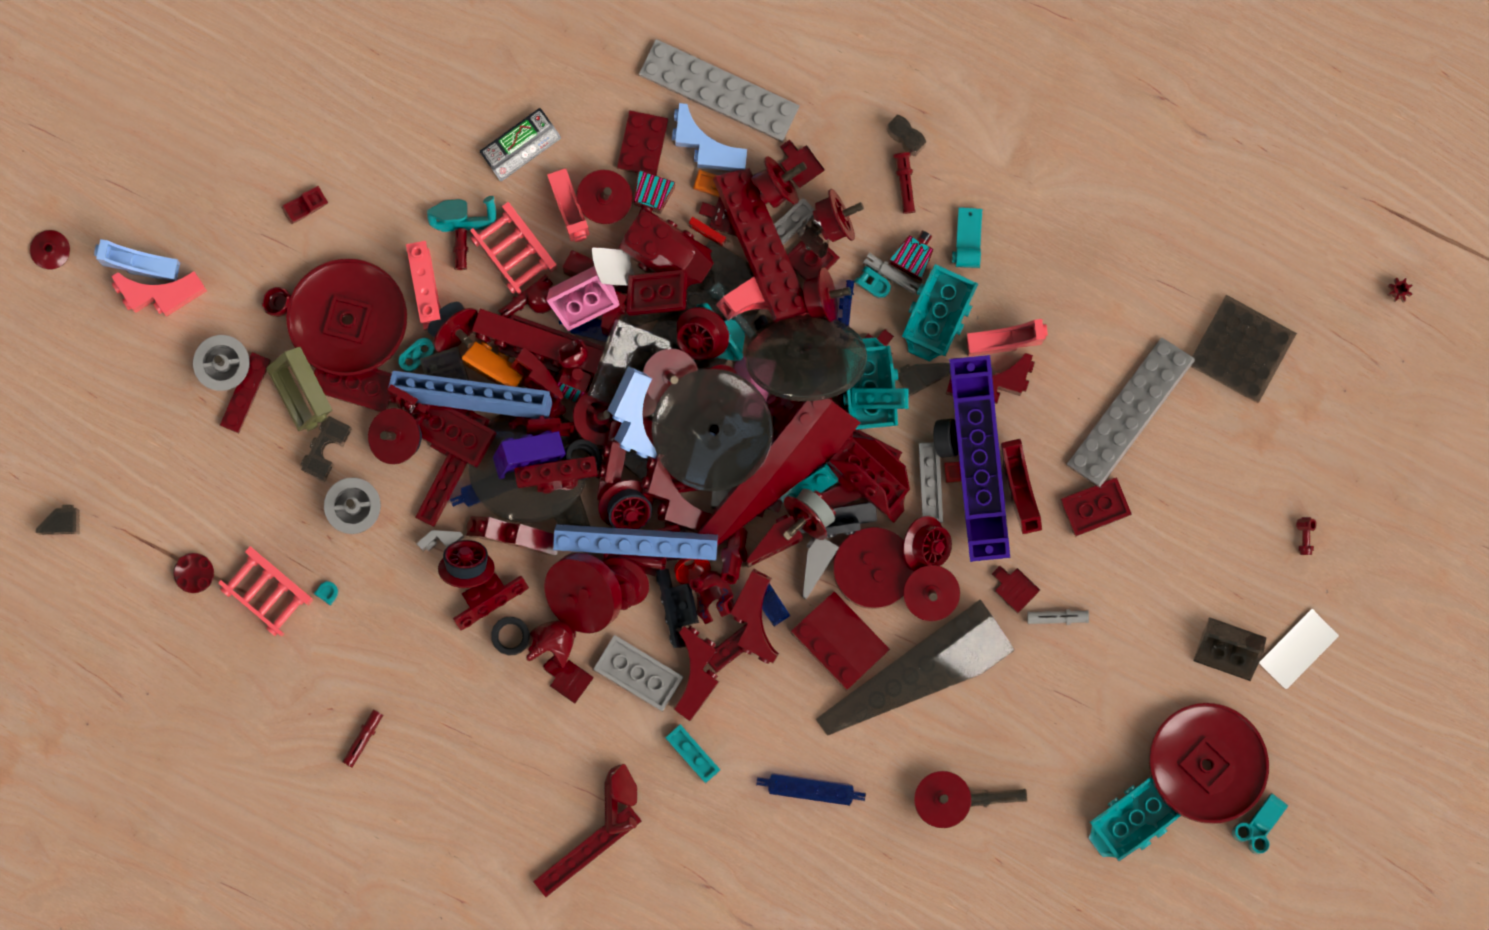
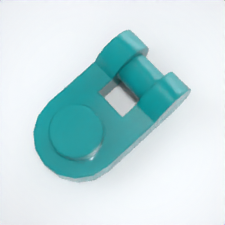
M864 266L861 270L862 274L860 277H856L854 283L876 298L888 296L891 290L889 281L868 266ZM869 277L874 279L871 285L866 282Z

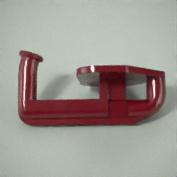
M621 764L609 770L604 783L605 831L609 835L637 827L636 821L632 817H629L625 822L618 823V802L630 807L635 806L637 803V785L627 766Z

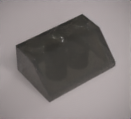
M1209 617L1193 661L1251 681L1264 653L1267 637Z

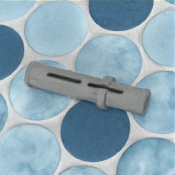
M869 252L867 258L873 262L865 258L863 264L873 268L879 275H884L913 295L915 294L916 289L910 285L918 289L920 283L888 265L889 262H883Z
M1070 609L1046 612L1028 611L1027 620L1028 624L1066 623V625H1071V623H1089V611H1070Z

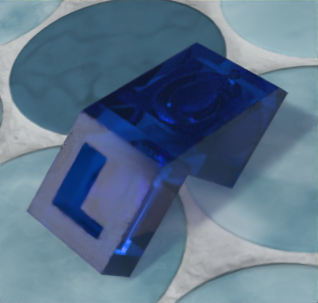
M769 583L763 599L762 609L775 627L791 615Z

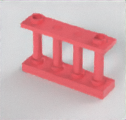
M507 202L502 206L503 216L479 234L472 228L470 230L472 234L470 239L476 247L479 245L482 247L508 281L506 286L511 293L514 294L516 292L520 295L522 293L519 288L521 285L543 269H549L550 272H553L557 269V264L511 204ZM513 222L516 226L514 232L492 249H489L483 240L505 223ZM524 237L528 242L527 247L501 265L495 256L518 238L522 239ZM531 253H536L540 258L538 260L539 263L513 281L507 271Z
M426 241L406 244L420 323H423L424 330H428L430 321L441 320L439 313L441 307L430 249L427 248Z
M250 546L245 551L249 555L248 561L228 584L220 580L219 584L222 586L220 590L228 597L233 595L268 625L266 629L271 634L283 636L284 633L279 628L299 605L305 603L309 606L313 599ZM261 565L264 568L263 574L243 597L238 595L233 589L253 566ZM275 577L279 581L278 587L257 611L249 604V601L269 578ZM290 590L295 594L292 597L293 601L275 622L271 623L264 615L284 592Z

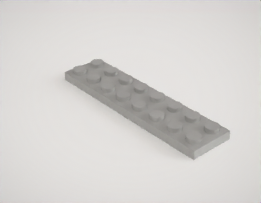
M657 39L639 73V76L780 142L784 141L800 105Z
M1161 338L1069 460L1067 466L1098 487H1101L1195 361L1194 357Z

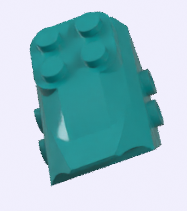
M935 264L926 283H921L917 294L920 295L917 303L913 301L908 311L911 313V316L902 335L906 339L908 352L929 362L941 355L946 357L955 335H960L964 324L961 323L963 317H968L973 306L969 304L978 287V283Z
M876 337L852 340L850 346L846 350H842L844 373L841 374L842 386L846 385V394H843L844 406H848V413L861 422L855 430L897 426V409H852V389L896 388L895 381L898 380V370L893 367L890 345H883Z
M1151 777L1137 787L1134 785L1124 791L1125 796L1119 800L1116 797L1107 804L1109 808L1090 821L1092 829L1088 838L1102 857H1113L1121 861L1138 848L1141 850L1145 849L1151 844L1150 839L1154 836L1160 838L1168 832L1166 828L1181 816L1163 801Z

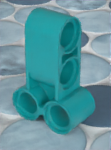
M1271 793L1248 824L1241 823L1233 828V838L1238 842L1248 840L1249 850L1254 854L1265 853L1270 847V842L1266 836L1285 812L1288 804ZM1240 827H1244L1247 830L1245 838L1238 835ZM1257 839H1260L1264 844L1262 850H1257L1254 846Z

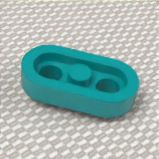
M427 338L418 339L400 355V367L406 372H412L421 366L423 361L429 359L434 353L432 341ZM427 346L428 351L422 352L421 347ZM412 359V365H406V360Z

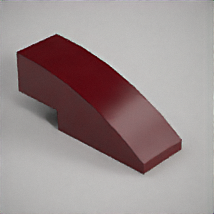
M524 347L510 367L526 378L523 385L528 389L549 391L552 406L556 407L564 397L557 382L547 368Z

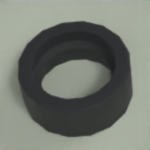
M952 418L937 420L934 425L933 438L938 456L941 458L957 456L959 450L956 421Z
M580 439L574 441L565 449V455L561 461L571 460L572 452L576 449H581L587 452L590 457H595L597 471L602 464V455L594 443L589 440Z
M504 617L493 626L491 640L494 647L500 653L508 656L517 655L527 648L530 641V632L527 625L521 619ZM508 624L516 625L522 631V641L514 648L504 647L499 641L500 630Z

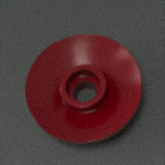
M46 230L36 235L32 240L30 255L34 263L39 267L47 270L57 269L68 260L70 244L62 233L55 230ZM48 245L52 246V250L50 252H46L45 250L46 246Z

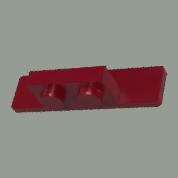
M611 421L607 444L603 448V465L601 464L599 469L600 481L596 497L598 501L607 488L621 481L626 450L620 448V444L614 439L622 424L621 422Z
M594 456L514 469L518 488L536 486L537 492L551 493L557 489L571 490L578 486V479L598 475Z
M495 572L484 584L472 587L462 593L470 608L455 616L453 620L462 631L481 618L486 617L495 609L505 605L511 599L521 595L529 587L522 576L517 577L504 586Z

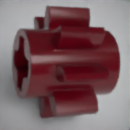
M1395 278V285H1388L1391 292L1387 295H1392L1394 302L1401 299L1404 303L1406 301L1405 295L1408 297L1412 296L1409 289L1413 285L1406 283L1407 278L1403 281ZM1399 286L1402 287L1403 292L1401 294L1398 293L1397 288Z

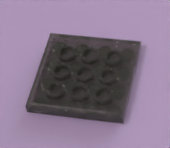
M1226 295L1192 356L1195 361L1190 367L1248 399L1259 403L1297 333Z
M615 319L587 395L611 404L628 366L643 372L646 362L652 355L664 349L681 350L679 345ZM659 403L662 411L659 410L646 418L659 421L666 405Z

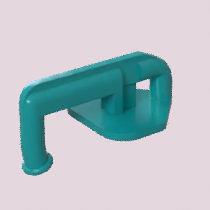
M488 196L483 200L487 207V216L467 217L468 206L465 200H445L427 210L429 225L442 232H451L455 229L471 230L472 228L474 230H484L497 220L494 196Z
M700 303L696 306L713 311L708 303ZM725 320L724 322L729 331V344L727 349L716 358L740 361L743 359L745 333L735 320Z

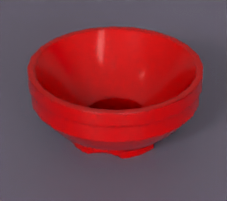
M681 558L674 568L675 577L679 583L687 584L691 579L697 578L703 572L711 571L710 562L703 559H692L694 562L686 566L684 565L685 562L691 559Z

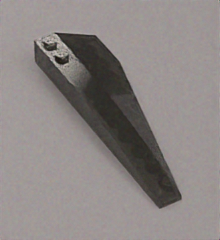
M980 599L819 716L816 721L827 736L981 675L1015 649Z

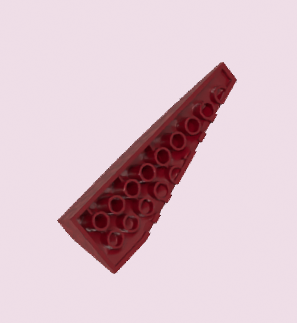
M812 386L697 533L718 535L717 546L832 458L861 422L815 386Z

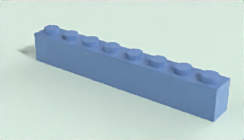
M400 371L392 372L389 386L392 384L417 398L416 403L533 419H539V416L543 415L544 419H548L552 407L549 391Z
M556 524L553 550L716 560L718 535Z

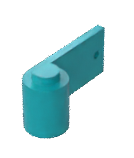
M958 208L956 251H952V263H955V267L980 269L983 209Z

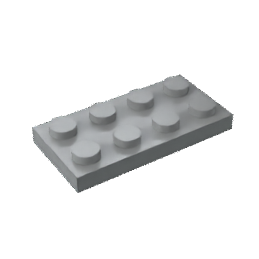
M616 635L613 636L593 669L662 712L684 678Z

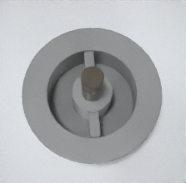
M216 335L203 341L198 346L193 358V369L198 380L207 388L216 391H226L238 386L245 379L250 364L249 355L244 345L237 339L227 335Z
M345 478L338 481L329 489L324 500V512L327 520L335 529L346 534H358L368 530L373 526L380 514L381 502L376 489L370 483L360 478Z

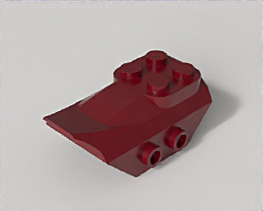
M644 208L628 229L619 248L639 263L637 266L645 272H648V270L653 273L685 270L687 272V289L692 284L702 283L714 265L710 256L712 250L693 239L694 235L689 231L684 230L682 232L676 228L678 225L669 219L665 221Z
M853 435L852 439L847 440L839 451L827 461V465L846 489L851 491L857 490L893 523L905 511L904 499L910 491L906 466L877 439Z

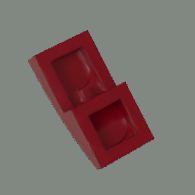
M319 186L302 193L300 197L284 204L282 209L292 225L328 204V201Z

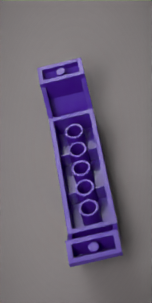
M990 355L949 359L970 562L1011 558Z

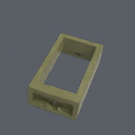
M301 347L284 352L266 368L298 431L304 429L311 431L317 428L318 423L325 421L327 415L333 411ZM289 366H290V368H291L293 374L295 375V377H296V379H297V381H298V383H299V385H300V387H301V389H302V391H303V393H304V395H305V397H306V399H307V401H308V403H309V405H310V407H311V409H312V411H313V413H314L313 416H312V414H311L309 408L307 407V405H306V403H305V401H304V399H303V397H302V395H301V393H300V391H299V389H298V387H297V385H296V383H295V381H294V379H293V377H292V375H291V373H290V371H289V369H288Z

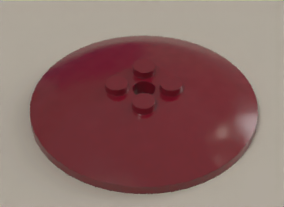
M358 259L332 260L312 269L299 281L293 290L286 315L287 329L294 348L301 347L308 363L324 373L345 377L371 372L386 363L401 345L408 319L406 302L395 280L380 267ZM346 315L353 317V322L349 325L342 322L343 317Z
M1198 703L1177 710L1161 724L1151 743L1149 768L1158 794L1176 813L1195 822L1220 824L1241 817L1259 801L1268 781L1269 757L1263 738L1256 727L1245 716L1224 705ZM1203 760H1208L1211 763V770H1205L1202 767Z

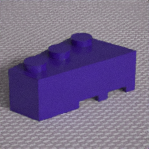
M546 431L537 436L529 434L520 439L507 438L503 440L495 452L493 460L499 479H503L506 473L513 472L515 468L561 461L565 455V450L559 432L552 433V431Z

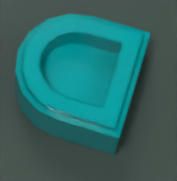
M326 581L317 588L314 594L331 606L337 598L339 590L334 583Z

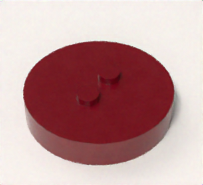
M870 527L856 531L843 541L836 553L833 571L835 582L846 599L862 608L881 609L895 604L904 596L905 583L914 570L907 565L904 559V540L899 535L884 528Z
M571 553L556 562L546 574L544 590L549 607L560 621L567 623L572 630L587 634L596 633L607 627L619 615L622 607L620 585L610 568L598 558L586 553Z

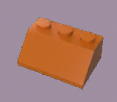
M475 342L462 357L465 366L495 384L521 388L526 380L525 377L510 367L512 363L508 361L509 358L500 352L495 354L491 351L492 347L484 342H481V344Z

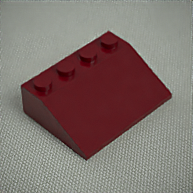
M835 591L791 631V634L846 692L890 650Z

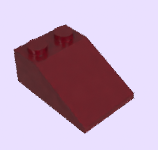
M784 515L776 519V524L772 526L746 560L748 568L802 542L803 536L800 530L789 540L783 537V534L795 523L793 516L788 517Z

